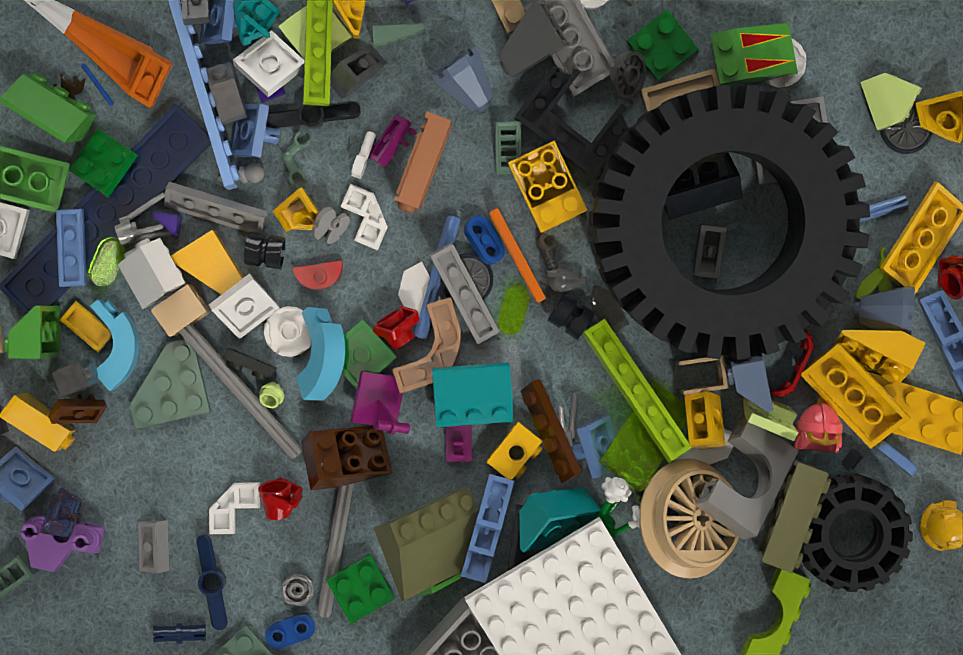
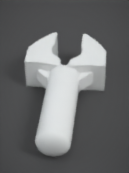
M368 131L365 135L361 150L353 164L351 172L353 177L361 179L364 174L367 160L376 138L374 132Z

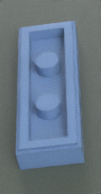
M84 209L56 210L59 287L87 286Z

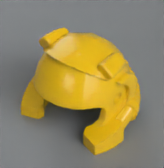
M942 500V502L930 504L920 520L921 537L930 547L939 551L960 548L963 544V512L957 509V502Z

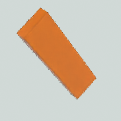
M496 208L490 211L489 216L535 302L543 301L546 297L499 209Z

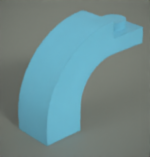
M97 299L90 307L107 325L113 337L111 354L97 368V378L109 391H114L127 380L136 366L140 350L139 334L128 312H122L117 316L118 310L112 302Z
M307 307L302 312L311 338V356L305 369L296 377V381L303 400L324 401L336 387L343 370L345 359L344 333L341 324L332 322L328 309Z

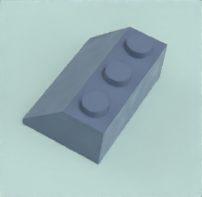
M758 351L751 352V359L737 360L732 357L727 358L726 366L730 385L735 384L739 394L765 411L773 412L762 353Z

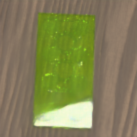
M652 380L649 385L678 428L682 430L687 422L685 403ZM632 409L598 462L641 492L645 489L664 459V455Z

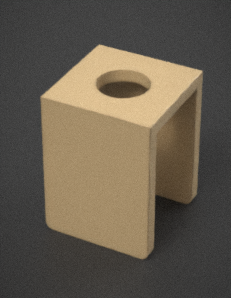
M193 284L185 285L151 310L170 337L173 335L178 336L180 334L179 331L190 323L192 325L212 312Z
M721 355L720 359L704 356L675 361L676 365L716 360L719 384L680 389V394L686 395L727 389L728 383L724 356Z

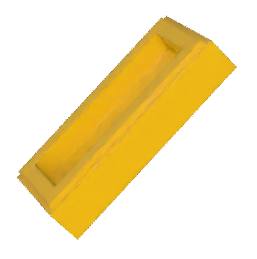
M75 301L60 319L64 325L98 353L113 338L107 325L78 301Z

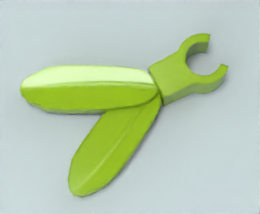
M881 247L879 250L877 267H880L886 259L883 255L886 250L885 247ZM876 268L859 284L855 296L861 299V296L869 295L877 286L879 292L893 289L891 280L886 277L880 268Z

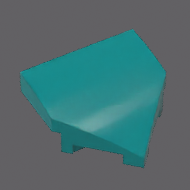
M235 0L233 8L241 44L245 46L251 44V40L263 36L266 38L270 37L268 30L281 11L269 0Z

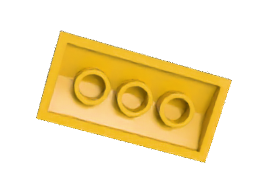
M934 182L880 266L886 277L900 287H915L916 294L962 222L963 204L940 183Z
M840 342L821 353L801 374L809 385L870 449L910 419V416Z

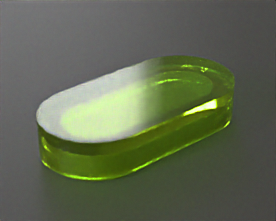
M106 238L98 246L89 268V277L97 286L103 287L111 284L118 273V264L123 261L124 254L126 253L125 246L121 245L118 238Z
M522 285L509 287L504 295L498 317V327L503 333L508 335L518 333L524 323L530 294Z

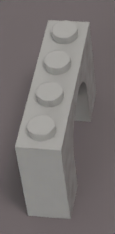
M746 418L737 421L727 442L748 456L755 464L759 475L756 493L752 498H746L718 479L705 484L695 504L743 540L756 537L763 531L764 521L775 506L774 500L777 494L784 488V480L787 473L794 467L793 461L798 453L797 449L778 435L749 423Z

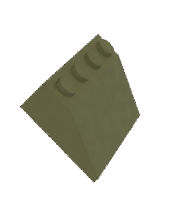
M796 459L793 461L794 467L786 475L784 480L785 486L779 493L757 553L762 562L790 573L793 572L794 567L799 568L803 553H800L803 542L808 544L813 530L809 528L812 518L817 519L822 504L818 503L822 493H827L831 483V479L827 478L828 472Z
M470 487L450 491L373 527L401 601H405L462 571L479 512Z

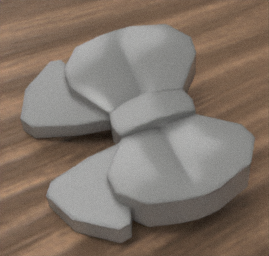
M324 207L314 221L315 226L312 227L313 236L318 240L329 229L330 231L325 242L333 244L339 240V236L347 229L350 222L349 216L342 213L337 217L331 207Z

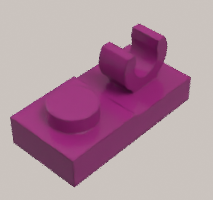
M395 114L368 158L386 167L394 159L396 150L399 147L398 144L405 147L410 145L404 140L405 134L408 132L413 135L417 134L413 128H410L412 123Z
M472 425L446 427V462H472Z

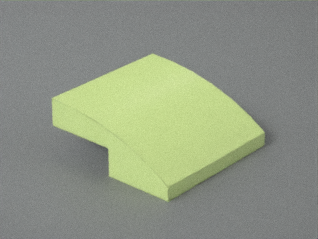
M306 6L278 26L303 59L305 55ZM332 13L331 52L333 53L352 38L334 13Z
M744 397V413L749 423L795 441L799 432L793 425L797 414L792 407L771 399L773 412H767Z

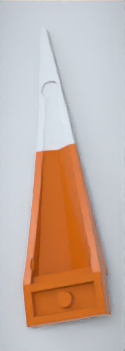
M24 0L86 53L129 96L149 108L155 105L173 66L171 61L154 52V48L55 0Z

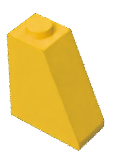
M211 230L171 255L174 264L221 295L244 278L228 249L214 230Z
M29 393L14 395L0 413V417L54 452L62 448L66 450L75 440V437L72 435L76 429L69 424H51L48 417L51 410Z

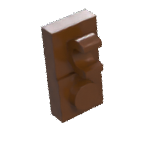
M78 394L75 399H58L48 417L51 424L97 423L107 405L105 400H96L92 394H89L86 400H83L81 394Z

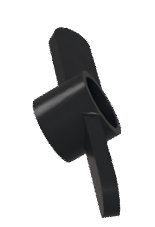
M356 103L324 107L302 104L299 109L268 113L266 126L282 128L304 125L307 128L316 129L324 122L357 118L361 114V109ZM311 106H315L321 111V118L315 124H308L303 118L304 111Z

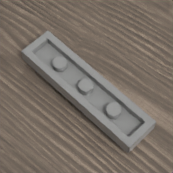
M169 182L166 186L164 207L245 232L260 234L264 232L267 211Z
M449 243L429 254L475 342L480 344L499 333V329L453 243Z

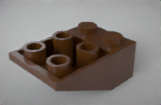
M374 426L309 431L301 442L310 490L341 487L392 473L383 430H375Z

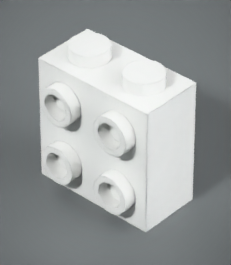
M147 238L135 245L136 248L125 253V259L118 264L142 309L162 301L185 284L181 271L174 264L168 248L160 238L151 242Z

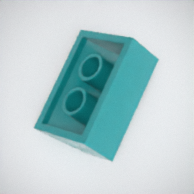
M509 362L432 368L436 427L513 422V398Z
M585 487L568 488L566 490H552L544 493L535 492L528 496L525 505L519 511L521 551L527 552L548 548L592 522L601 509Z

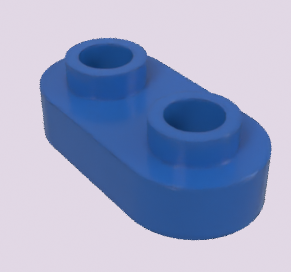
M474 216L466 222L464 226L465 236L480 260L488 265L499 262L504 257L505 248L490 222L483 216ZM473 227L479 229V234L474 233ZM487 249H491V250H492V252H493V255H492V256H489V255L487 254V252H486Z
M298 614L275 622L266 631V641L271 647L280 649L307 640L315 631V621L308 614ZM305 624L307 630L304 632L299 631L298 625ZM280 632L283 638L281 640L275 639L274 633Z

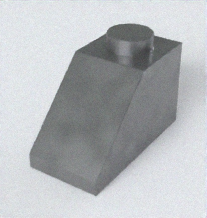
M370 44L344 59L331 72L330 85L343 99L356 91L387 63Z
M231 61L206 69L209 86L222 125L247 118L241 85Z
M90 359L78 361L52 372L61 397L86 390L99 383L97 369Z

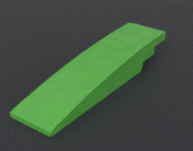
M0 146V199L56 213V210L60 209L70 163Z

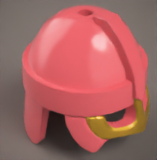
M821 403L805 409L800 419L797 420L796 429L799 433L795 439L794 448L797 450H819L838 453L839 448L842 447L843 424L840 423L837 413L828 404Z

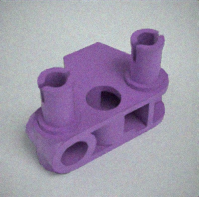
M38 514L29 518L21 529L24 530L21 532V536L26 540L31 567L51 572L58 570L73 550L100 553L101 545L105 539L104 526L78 520H69L70 523H73L69 537L56 535L50 531L46 524L47 514ZM49 515V525H50V527L52 528L53 526H51V524H50V522H52V521H50V517H55V516H50V515Z

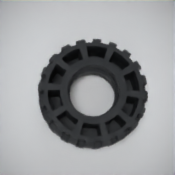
M843 473L837 474V477H827L831 479L827 493H822L818 502L822 504L817 519L812 518L809 528L813 529L808 544L803 542L800 553H803V566L821 582L837 590L845 589L847 592H857L858 589H864L869 591L875 589V585L878 583L884 585L890 581L889 576L893 572L898 574L903 566L900 563L903 558L908 559L911 551L907 549L908 542L913 541V532L909 531V525L912 524L910 515L905 512L906 506L904 502L894 494L895 492L891 488L864 475ZM851 508L860 509L866 512L873 521V538L868 547L861 553L853 556L842 555L830 544L829 531L831 524L841 512Z

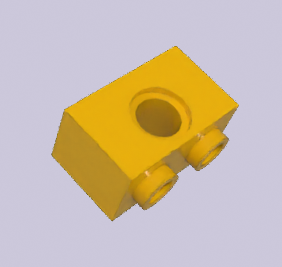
M710 391L684 395L689 444L691 447L704 450L725 446L720 396Z
M517 421L486 462L505 478L512 480L515 477L519 479L527 469L524 465L530 457L535 459L543 447L540 445L542 439ZM513 446L522 447L524 450L522 457L519 459L510 457V448Z

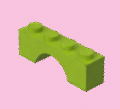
M776 568L768 588L775 594L778 600V618L769 630L760 634H749L740 655H781L780 652L783 645H787L791 638V631H789L793 621L796 622L801 614L799 606L802 599L807 598L811 590L810 579L807 576L795 571L790 573Z

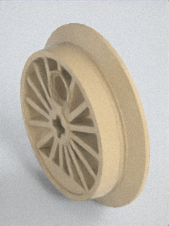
M695 459L676 460L658 470L645 488L639 511L641 536L649 555L664 571L681 578H698L714 571L733 551L739 539V536L728 528L726 529L712 522L717 520L695 505L706 483L719 479L732 488L715 468ZM672 494L678 500V504L670 500ZM669 507L678 512V516H667V508ZM667 521H679L678 525L670 529L667 528ZM681 532L679 536L675 539V541L672 543L670 537ZM717 533L725 536L723 541Z

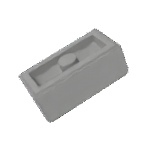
M168 520L138 521L139 572L161 573L169 571Z

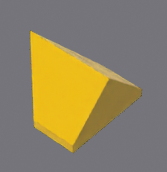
M333 0V9L352 37L359 39L366 0Z
M963 90L915 103L921 128L944 139L961 143L963 139Z
M301 187L272 212L285 232H288L291 229L312 230V227L315 226L314 221L320 211L306 190Z

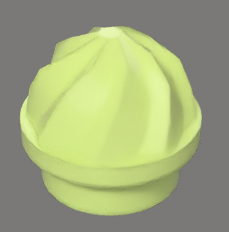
M276 382L266 383L259 391V400L265 407L276 408L284 400L283 388L280 387V384H276Z

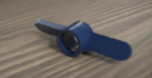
M203 534L196 541L202 575L198 580V587L206 595L212 627L216 630H223L228 623L222 590L226 585V576L216 566L211 538L207 534ZM213 573L220 578L221 586L219 589L209 590L205 586L204 577L206 574Z

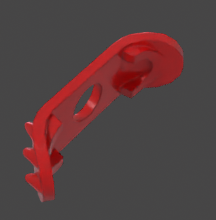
M803 329L807 337L801 340L800 348L803 349V352L789 382L783 381L777 390L770 391V396L778 397L779 395L785 397V394L789 395V392H795L794 389L811 352H813V348H815L811 339L813 336L808 333L807 329Z

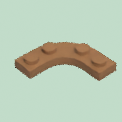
M451 297L427 304L434 328V344L426 357L419 361L393 368L400 393L433 383L432 368L452 367L461 344V329Z

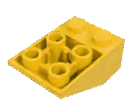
M555 140L508 162L540 234L588 211Z
M842 330L832 346L840 342L866 370H874L882 374V377L889 382L901 383L913 370L926 343L903 331Z

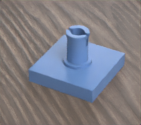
M210 0V23L202 24L200 43L212 45L232 40L233 27L237 28L233 8L235 0Z
M245 104L247 118L234 121L231 140L233 156L261 158L263 142L276 145L280 138L270 135L280 136V130L266 127L269 106Z
M610 415L601 417L577 429L581 444L573 445L572 450L577 461L586 458L592 478L601 477L625 464Z
M16 446L0 459V498L7 503H12L21 511L46 490L55 479Z

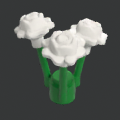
M629 471L627 474L620 472L618 474L619 478L613 477L611 479L606 477L605 483L601 485L602 489L605 490L606 502L595 519L600 517L612 539L629 528H640V505L638 504L632 506L633 515L628 520V523L615 530V520L610 516L621 501L627 502L634 488L641 485L644 481L641 476L632 471Z

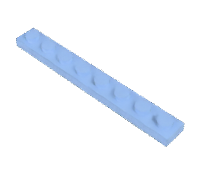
M168 0L224 187L228 190L238 188L237 180L240 179L237 166L232 165L229 156L233 155L232 148L228 140L224 141L222 131H225V125H222L220 117L216 114L214 108L216 105L207 84L209 82L207 68H202L200 58H203V52L200 44L195 43L192 35L196 33L194 24L184 25L182 20V0Z

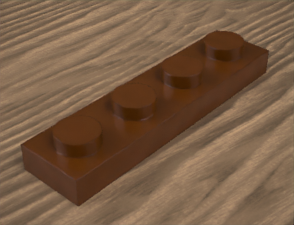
M541 380L532 381L520 391L523 401L528 407L534 426L541 436L544 448L550 456L556 474L559 476L561 483L568 482L582 473V470Z

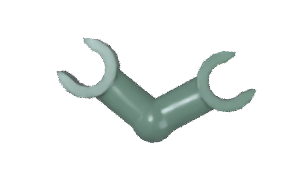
M302 131L296 133L292 145L281 155V159L290 173L289 181L294 186L295 183L292 177L295 173H300L302 178L306 179L304 172L298 168L294 160L295 155L311 143V139L305 144L298 143V138L301 136Z

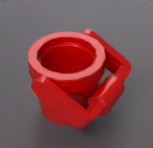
M951 255L948 258H942L939 262L938 286L942 287L944 292L955 300L963 298L962 255Z
M400 306L380 319L374 325L373 332L378 336L384 337L393 349L400 348L415 336L411 327L420 320L418 311Z
M281 477L277 478V480L261 484L258 488V493L267 519L281 520L289 517L293 508L298 507L303 496L301 493L303 488Z

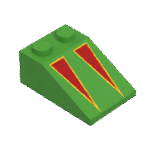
M789 23L735 28L711 34L720 85L737 87L798 74Z

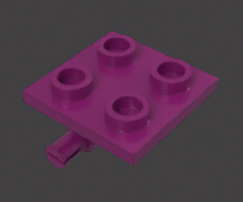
M365 371L360 372L350 419L351 422L370 424L374 426L375 430H384L388 434H395L396 432L409 433V423L397 421L403 393L399 392L395 376Z

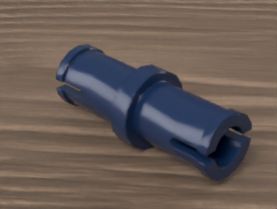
M177 623L176 626H154L153 636L155 637H153V642L176 641L177 644H182L183 641H206V625L183 626L182 623Z

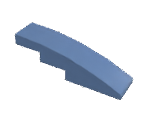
M940 290L920 299L919 304L946 366L963 397V327L944 291Z
M489 474L460 578L486 584L514 485L513 480Z

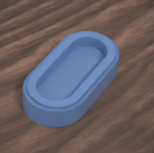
M884 440L874 446L876 450L909 476L913 477L917 472V467Z

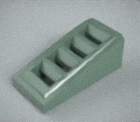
M424 24L372 26L374 49H380L425 33Z
M495 122L496 175H512L510 167H501V162H510L522 156L521 122ZM501 130H516V135H501ZM501 141H516V145L501 146ZM516 151V156H501V152Z
M26 550L0 567V584L4 588L0 592V598L40 571L37 568L31 567ZM13 566L21 578L17 579L9 567ZM2 572H4L7 578L10 580V582L12 583L11 585H8L4 577L1 575Z

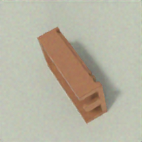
M428 111L425 115L426 125L422 124L421 126L422 132L419 131L397 189V196L393 199L398 203L397 207L400 210L411 214L414 213V210L420 212L452 128L450 125L451 120Z

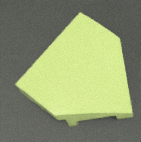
M883 73L860 82L877 130L903 122L905 118H908L913 103L922 87L888 73Z

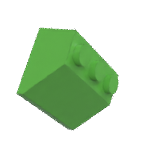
M36 72L33 74H22L0 97V103L64 143L82 141L97 115L90 110L91 106L79 99L75 101L70 98V93L59 86L54 88L47 83L48 79Z
M34 306L8 332V337L5 339V351L8 353V358L43 359L60 357L61 306Z

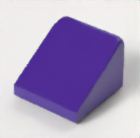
M157 211L152 213V216L172 234L180 235L181 216Z

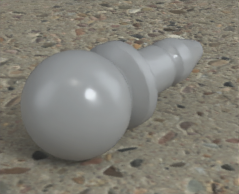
M255 162L248 164L246 167L240 166L238 170L239 180L243 184L248 181L258 183L265 175L263 166ZM221 175L218 176L217 180L223 182Z

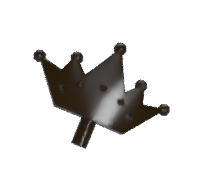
M61 73V88L67 90L70 93L69 97L75 100L74 95L83 91L85 78L79 81L77 76H74V81L71 82Z

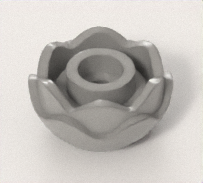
M302 574L290 575L281 587L284 600L296 606L306 604L312 598L314 592L311 580ZM296 587L300 588L299 592L296 591Z

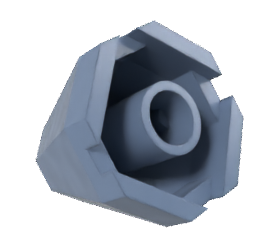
M470 47L467 49L470 54L464 55L462 52L437 70L440 73L439 76L433 74L430 77L438 87L471 112L477 110L480 113L491 105L489 100L493 96L481 55L475 47Z
M903 286L861 296V301L855 302L854 317H859L860 324L875 330L903 331L911 335L915 287Z

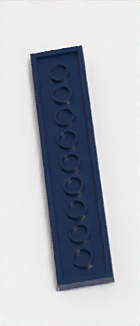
M177 104L131 149L138 156L112 194L107 197L93 188L73 208L84 209L86 271L118 239L114 226L120 224L119 218L129 215L154 197L163 193L168 183H173L211 145L209 135ZM144 212L130 220V223L136 221ZM57 226L0 283V290L25 314L34 306H53L70 288L59 287Z

